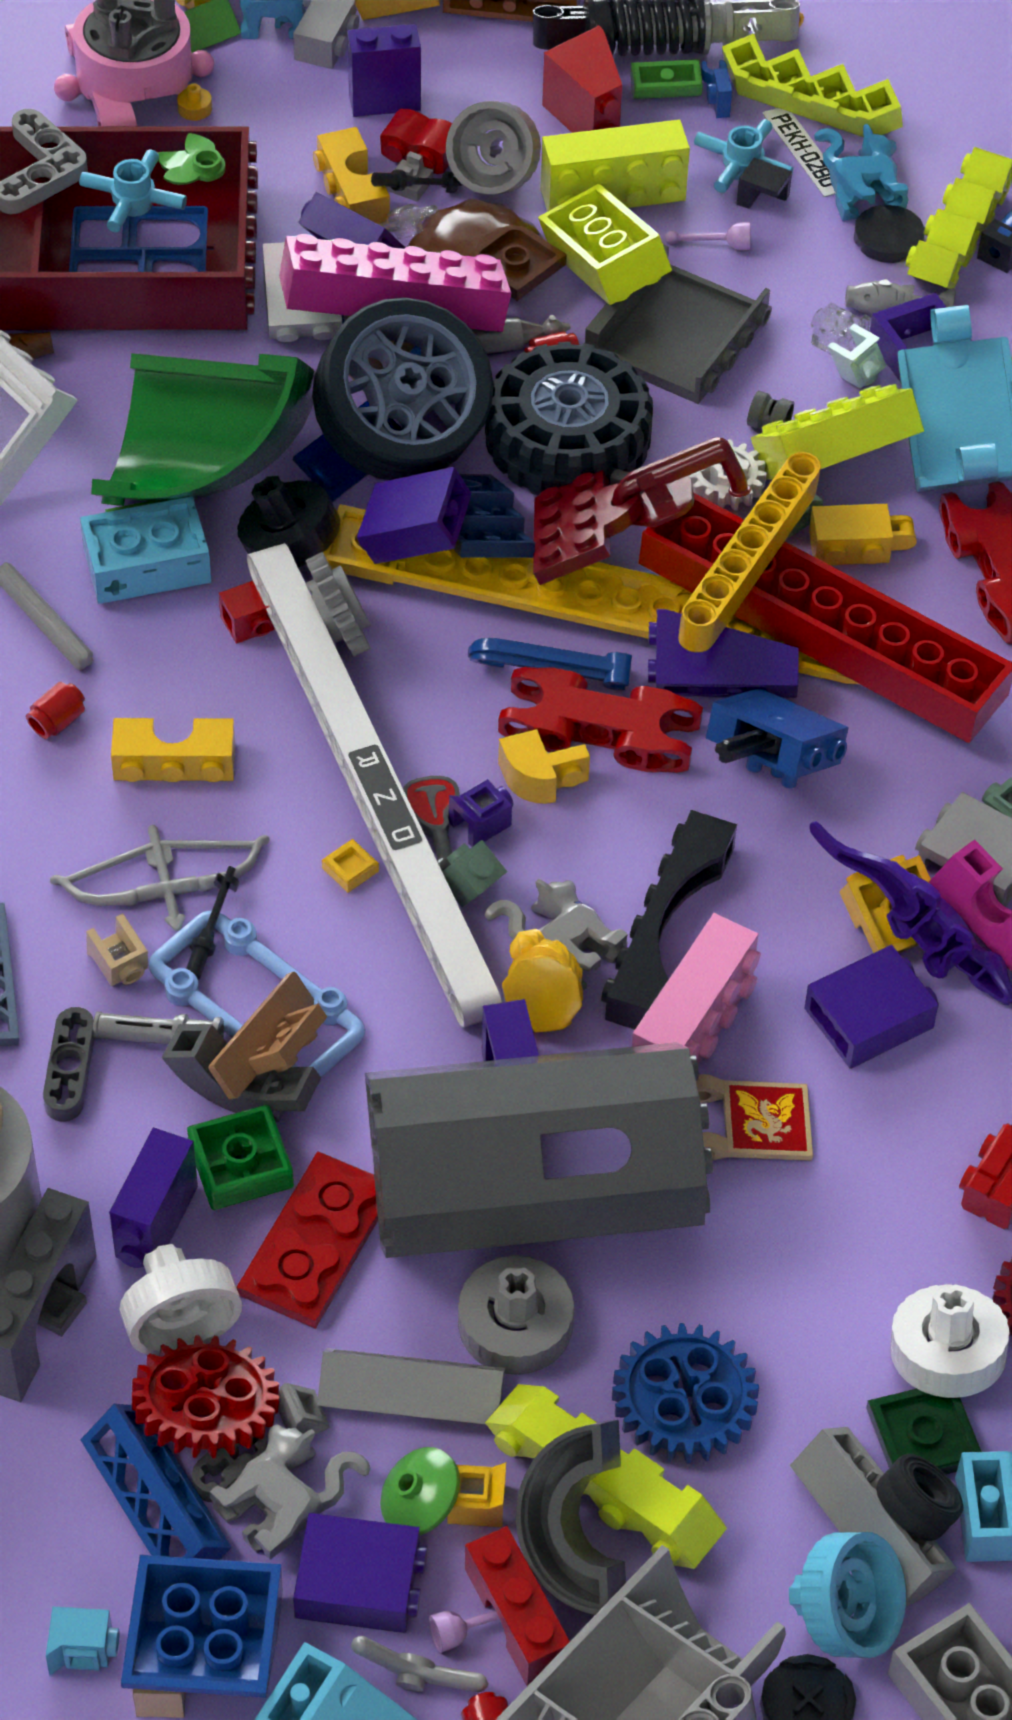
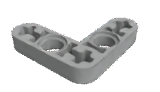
M23 109L16 112L12 117L14 138L39 161L0 182V210L7 214L21 213L80 181L81 173L83 171L88 172L86 153L37 110ZM53 142L58 144L54 148L41 147L45 143ZM39 177L51 179L46 183H35L33 181Z

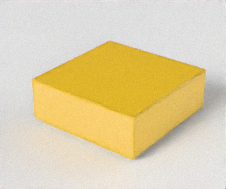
M351 839L321 860L322 869L347 893L379 872V863L354 839Z

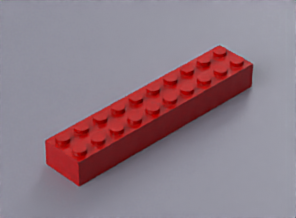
M694 492V505L685 515L658 527H647L642 532L638 562L643 567L691 593L695 591L744 521L741 517ZM784 541L734 614L735 617L787 645L799 648V651L969 744L1009 696L1012 684L1011 661Z

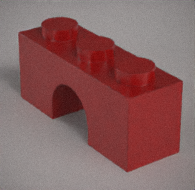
M505 1526L465 1544V1571L484 1607L493 1605L506 1635V1648L526 1686H528L570 1641L508 1526Z

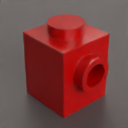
M253 581L219 592L220 618L236 644L254 637L265 636L275 630L266 610L270 606L264 605Z

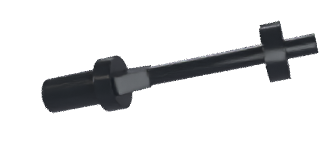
M398 169L393 170L391 173L374 172L371 176V183L374 187H391L393 191H403L406 187L415 184L441 185V187L446 188V193H454L457 191L458 186L463 185L456 177H453V172L449 171L445 172L442 178L412 177L406 175L404 170Z
M228 866L225 876H222L220 873L216 874L214 885L220 890L206 928H203L199 936L194 937L190 944L192 954L186 969L194 973L198 980L202 975L207 958L213 956L216 945L213 943V930L228 889L236 892L240 883L234 877L236 869L232 866Z

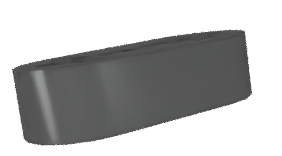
M252 1436V1445H255L254 1455L245 1452L239 1456L240 1444L237 1443L235 1444V1455L231 1456L224 1448H219L216 1458L212 1459L208 1452L199 1459L193 1467L192 1480L193 1486L201 1499L212 1503L210 1491L217 1486L213 1481L205 1484V1475L207 1473L213 1477L221 1473L222 1483L218 1486L226 1489L229 1488L240 1476L247 1463L266 1451V1437L259 1439Z

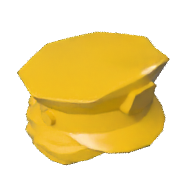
M537 929L518 932L511 942L509 949L513 961L508 969V976L502 982L505 1001L525 999L532 1029L535 1033L563 1030L571 1025L572 1019L582 1007L583 988L581 982L583 969L579 966L573 953L562 942L545 939L542 932Z

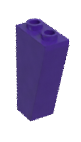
M657 609V622H649V645L656 646V659H648V683H656V688L669 690L679 696L730 697L761 688L779 697L797 698L799 648L725 627L711 648L704 652L695 653L686 650L679 643L678 635L682 614L667 609Z

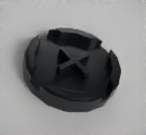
M886 204L873 206L863 211L857 218L854 241L861 246V252L867 257L880 262H901L902 257L908 256L912 246L917 247L918 241L924 240L925 227L916 214L901 206Z
M804 1654L790 1656L780 1662L779 1666L774 1668L772 1672L770 1671L764 1680L760 1706L763 1720H853L856 1696L853 1683L846 1673L844 1676L836 1668L835 1663L824 1657Z

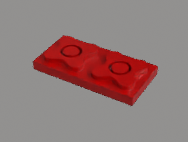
M317 1151L236 1288L239 1296L316 1329L378 1222L374 1174Z

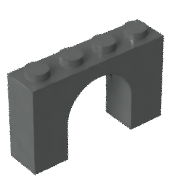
M47 1188L0 1276L1 1396L22 1402L40 1367L36 1331L43 1303L54 1279L79 1291L97 1256L89 1201Z

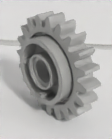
M322 552L307 559V566L314 579L307 582L306 586L310 590L311 597L334 642L337 643L344 639L354 657L371 649L363 632V629L371 625L342 567L339 566L332 570Z

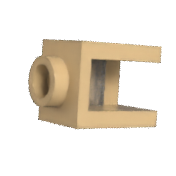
M123 913L116 916V933L101 940L94 928L86 931L87 955L94 959L111 986L121 981L124 985H129L143 976L145 969L148 968V951Z

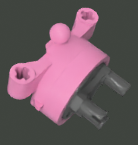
M96 0L80 12L74 24L65 25L66 43L70 55L75 57L77 77L72 74L59 76L55 80L54 91L57 97L63 101H72L80 94H83L88 100H92L98 126H137L131 102L180 94L188 83L192 81V74L196 77H205L213 71L214 59L205 50H197L191 54L189 20L185 13L175 4V0Z

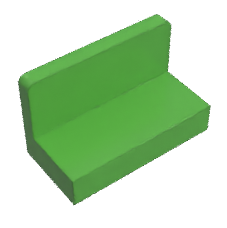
M211 0L184 11L190 24L191 54L241 33L229 0Z

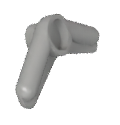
M365 1636L355 1637L351 1644L352 1650L356 1654L398 1674L396 1685L409 1691L423 1692L425 1683L472 1692H482L489 1684L483 1674L437 1666L428 1658L411 1653H397Z

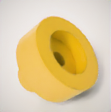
M196 83L189 84L177 96L178 113L183 118L191 121L205 119L212 112L211 94Z

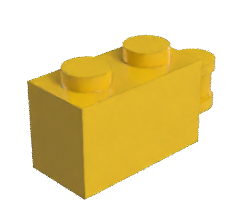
M887 503L812 506L809 526L812 556L831 566L889 563L891 551L908 550L917 543L913 519L907 515L890 516Z

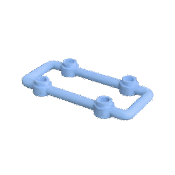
M212 910L204 911L157 949L150 957L148 966L151 974L165 985L166 997L170 1003L176 1006L191 1005L210 1021H213L215 1017H222L224 1020V1032L233 1037L243 1024L199 991L198 979L194 973L185 968L172 970L166 965L188 946L194 937H198L203 928H206ZM219 914L214 928L224 935V945L229 953L237 956L249 954L281 980L286 974L295 971L313 997L314 1005L319 1004L325 1012L327 1018L322 1024H340L348 1030L308 1066L314 1067L322 1078L362 1041L365 1035L363 1022L348 1010L347 999L343 992L335 987L319 988L257 940L256 928L251 922L244 918L230 920L224 914Z

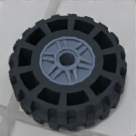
M558 342V345L553 346L545 344L535 347L531 352L526 353L524 351L511 360L510 365L506 364L496 374V379L493 381L492 406L485 422L486 447L488 453L493 457V462L503 474L507 473L511 482L520 488L524 486L531 493L539 495L550 487L559 488L571 484L581 474H595L602 469L609 480L610 486V477L615 468L632 472L644 464L647 458V450L651 444L653 400L645 380L641 375L637 376L636 369L626 360L621 361L617 354L607 349L605 351L596 349L595 345L585 343L582 345H572L571 342Z

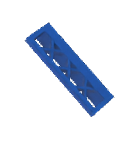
M114 1403L80 1440L149 1553L154 1556H169L171 1536H178L187 1550L183 1558L221 1560L232 1547L168 1445L166 1444L161 1447L157 1445L158 1434L147 1437L144 1435L145 1424H136V1411L131 1409V1405ZM110 1429L116 1436L114 1457L108 1456L99 1442ZM126 1463L133 1464L138 1472L136 1492H130L124 1483ZM148 1499L155 1500L161 1509L159 1528L151 1527L146 1519Z

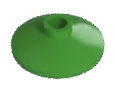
M434 1447L419 1448L401 1458L391 1469L382 1488L380 1505L385 1522L420 1527V1535L428 1533L441 1524L451 1512L459 1493L460 1475L453 1458L441 1449Z

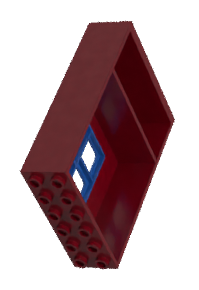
M0 126L1 182L39 161L14 138L12 126ZM56 126L86 153L88 173L114 178V167L118 163L128 159L141 161L147 150H154L157 153L184 151L185 141L189 133L200 135L212 141L215 145V150L220 153L225 161L226 170L220 178L214 181L205 182L198 180L190 184L177 185L164 180V175L167 171L161 167L158 160L150 174L155 188L186 195L187 203L185 209L181 210L152 203L151 209L144 215L136 217L127 216L123 224L122 244L120 247L79 246L81 223L85 220H109L116 207L111 193L80 186L79 181L21 213L7 214L0 210V330H247L248 315L255 314L254 293H248V289H255V267L249 266V264H256V242L250 241V239H257V219L251 214H257L258 210L257 192L251 190L258 189V168L251 166V163H257V142L250 141L249 126ZM53 142L41 145V147L43 148H54L58 146L57 143ZM39 177L33 181L35 183H46L51 179ZM142 220H183L195 224L200 231L199 239L188 247H137L136 245L137 225ZM82 261H135L138 263V272H77L78 264ZM157 261L187 262L193 265L198 272H153V264Z

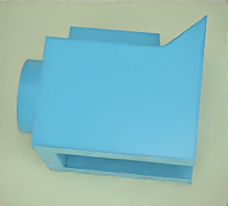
M52 1606L45 1656L49 1676L64 1665H66V1669L99 1671L100 1667H108L109 1657H117L120 1638L119 1628H112L110 1610Z

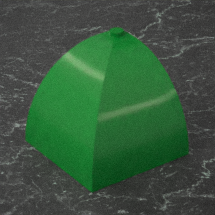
M131 353L130 368L135 370L121 451L110 480L92 479L91 494L101 496V504L124 506L125 499L160 502L191 496L193 498H200L244 483L276 461L302 430L313 406L312 392L316 371L298 357L259 354L258 365Z

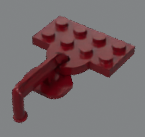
M711 438L629 472L620 483L610 486L609 480L602 469L595 474H581L571 484L559 488L550 487L542 491L539 496L534 498L535 552L533 553V574L539 585L611 557L610 537L624 531L630 525L658 527L685 515L694 505L693 482L689 476L693 473L720 463L730 483L729 494L733 497L748 495L751 492V487L747 483L745 473L730 443L724 438Z

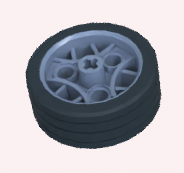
M411 298L384 299L360 309L349 317L334 335L322 354L314 374L312 399L316 420L322 433L341 458L357 470L373 477L394 480L446 469L455 462L485 425L492 406L494 382L490 361L480 340L467 324L453 313L428 301ZM403 342L421 348V355H414L402 350ZM368 358L379 360L383 365V369L373 368L369 364ZM349 375L354 379L353 381L349 382ZM430 376H437L442 379L445 388L435 386ZM363 390L369 402V407L357 408L351 394ZM450 404H456L455 410L451 407ZM434 410L448 429L444 433H440L422 418ZM391 418L399 421L402 430L396 431L392 429L387 419ZM416 435L422 440H416Z

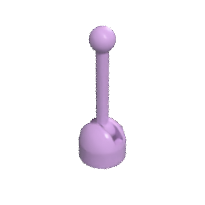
M737 222L728 229L727 233L678 234L672 230L666 234L665 239L670 245H674L678 241L726 240L733 249L750 251L751 226L750 222Z
M496 1610L463 1620L459 1614L453 1611H443L429 1616V1628L433 1642L441 1653L461 1645L467 1636L468 1629L500 1618Z

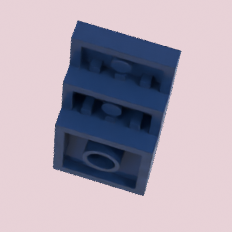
M460 474L472 495L454 551L461 558H533L535 542L524 533L525 517L513 508L514 492L492 474Z

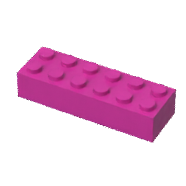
M300 234L297 237L286 236L279 278L287 309L352 316L363 307L384 299L411 298L428 301L449 310L466 323L470 329L503 332L511 290L501 261L490 255L462 256L450 250H445L441 253L427 252L414 246H409L405 249L391 248L379 242H373L369 245L356 244L343 238H337L333 241L320 240L308 234Z

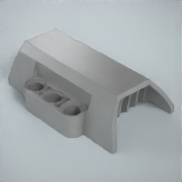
M661 1545L496 1720H756L757 1716L751 1687L778 1656L786 1636L785 1626L776 1622L742 1659L700 1627L680 1585L670 1551Z

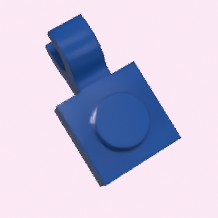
M719 60V69L712 70L707 67L706 61H702L701 76L702 81L707 83L708 104L714 105L716 118L730 117L732 87L727 64L724 60Z

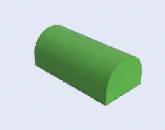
M699 59L631 63L630 80L633 99L702 95L703 84Z

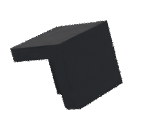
M754 157L739 178L737 205L750 209L760 193L786 201L790 195L792 171Z

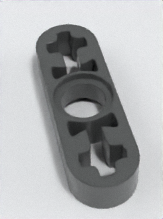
M81 1007L65 1009L56 1019L43 1090L44 1106L47 1115L61 1122L76 1118L81 1113L84 1105L95 1038L93 1036V1016L88 1010ZM74 1024L82 1026L77 1031V1043L71 1042L69 1030L73 1029ZM66 1057H75L81 1061L80 1066L72 1071L60 1069L58 1063ZM62 1085L68 1086L69 1098L66 1099L65 1104H57V1101L61 1099Z

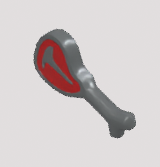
M445 776L416 778L409 781L403 787V790L424 834L433 839L437 862L443 871L450 865L446 857L452 853L448 836L450 827L449 795L460 796L459 787L454 780Z

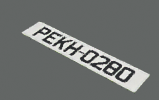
M780 108L762 112L766 119L772 123L774 130L823 196L835 194L830 181L829 170L823 162V153L793 113Z

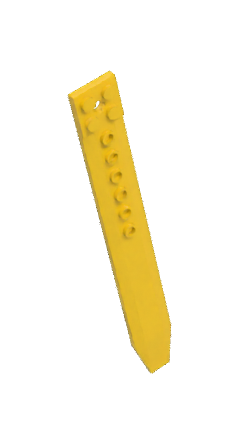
M339 504L337 510L340 517L339 532L333 543L323 552L332 570L341 566L346 575L391 585L395 581L649 639V622H657V609H667L682 614L684 605L693 594L662 576L601 562L594 563L543 585H539L533 574V558H461L454 549L374 564L367 552L359 546L360 544L357 539L358 530L366 510ZM734 615L726 625L728 628L783 643ZM799 651L798 673L845 684H859Z

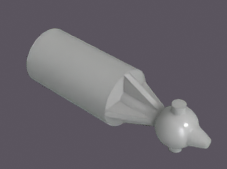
M550 315L549 319L545 320L542 325L520 320L519 317L506 318L503 332L471 329V331L480 340L485 353L493 354L522 350L524 345L529 343V340L532 338L562 331L566 332L571 327L569 323L560 322L556 319V316Z

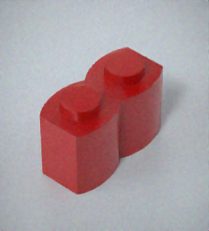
M398 109L380 135L381 154L393 162L400 163L402 159L407 160V154L411 151L423 156L424 167L432 169L433 174H443L449 166L446 155V140L452 123L443 119H429L425 115L411 109Z

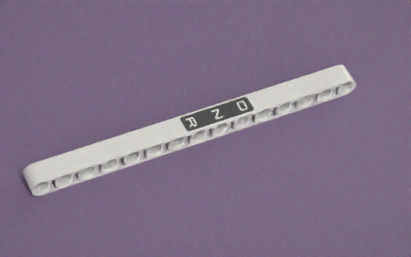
M284 543L247 554V564L252 580L264 605L270 606L266 608L268 615L459 1025L464 1028L482 1022L484 1005L502 1003L497 986L288 546Z

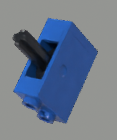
M758 688L713 701L706 739L717 743L715 752L719 754V761L722 763H729L748 757L746 764L748 771L758 773L762 770V765L770 767V774L775 778H782V786L792 789L797 786L799 777L841 764V760L847 751L846 738L849 727Z

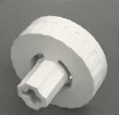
M173 1244L158 1246L154 1251L145 1255L143 1265L147 1274L125 1292L124 1297L120 1301L119 1308L133 1348L143 1354L148 1355L151 1353L160 1356V1346L165 1344L174 1350L177 1348L178 1338L183 1339L187 1345H193L195 1335H199L204 1344L210 1343L214 1335L218 1337L223 1335L238 1320L242 1312V1301L231 1272L225 1264L213 1259L204 1258L186 1260L182 1248H176Z
M957 1284L934 1285L925 1289L922 1288L905 1298V1301L898 1306L897 1312L894 1314L890 1346L893 1364L898 1373L909 1384L925 1393L947 1398L966 1397L977 1394L993 1385L1004 1371L1009 1343L1008 1321L1001 1308L992 1299L977 1290ZM928 1335H929V1338H930V1340H931L930 1342L927 1341V1336H928ZM971 1340L973 1342L971 1347L961 1351H952L965 1348L971 1342Z

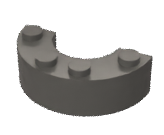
M607 1420L578 1427L565 1432L547 1444L527 1469L519 1489L516 1505V1528L519 1544L524 1558L536 1579L548 1592L564 1604L596 1615L626 1583L625 1561L607 1558L594 1549L583 1533L579 1517L581 1496L589 1482L601 1472L621 1467L619 1420Z

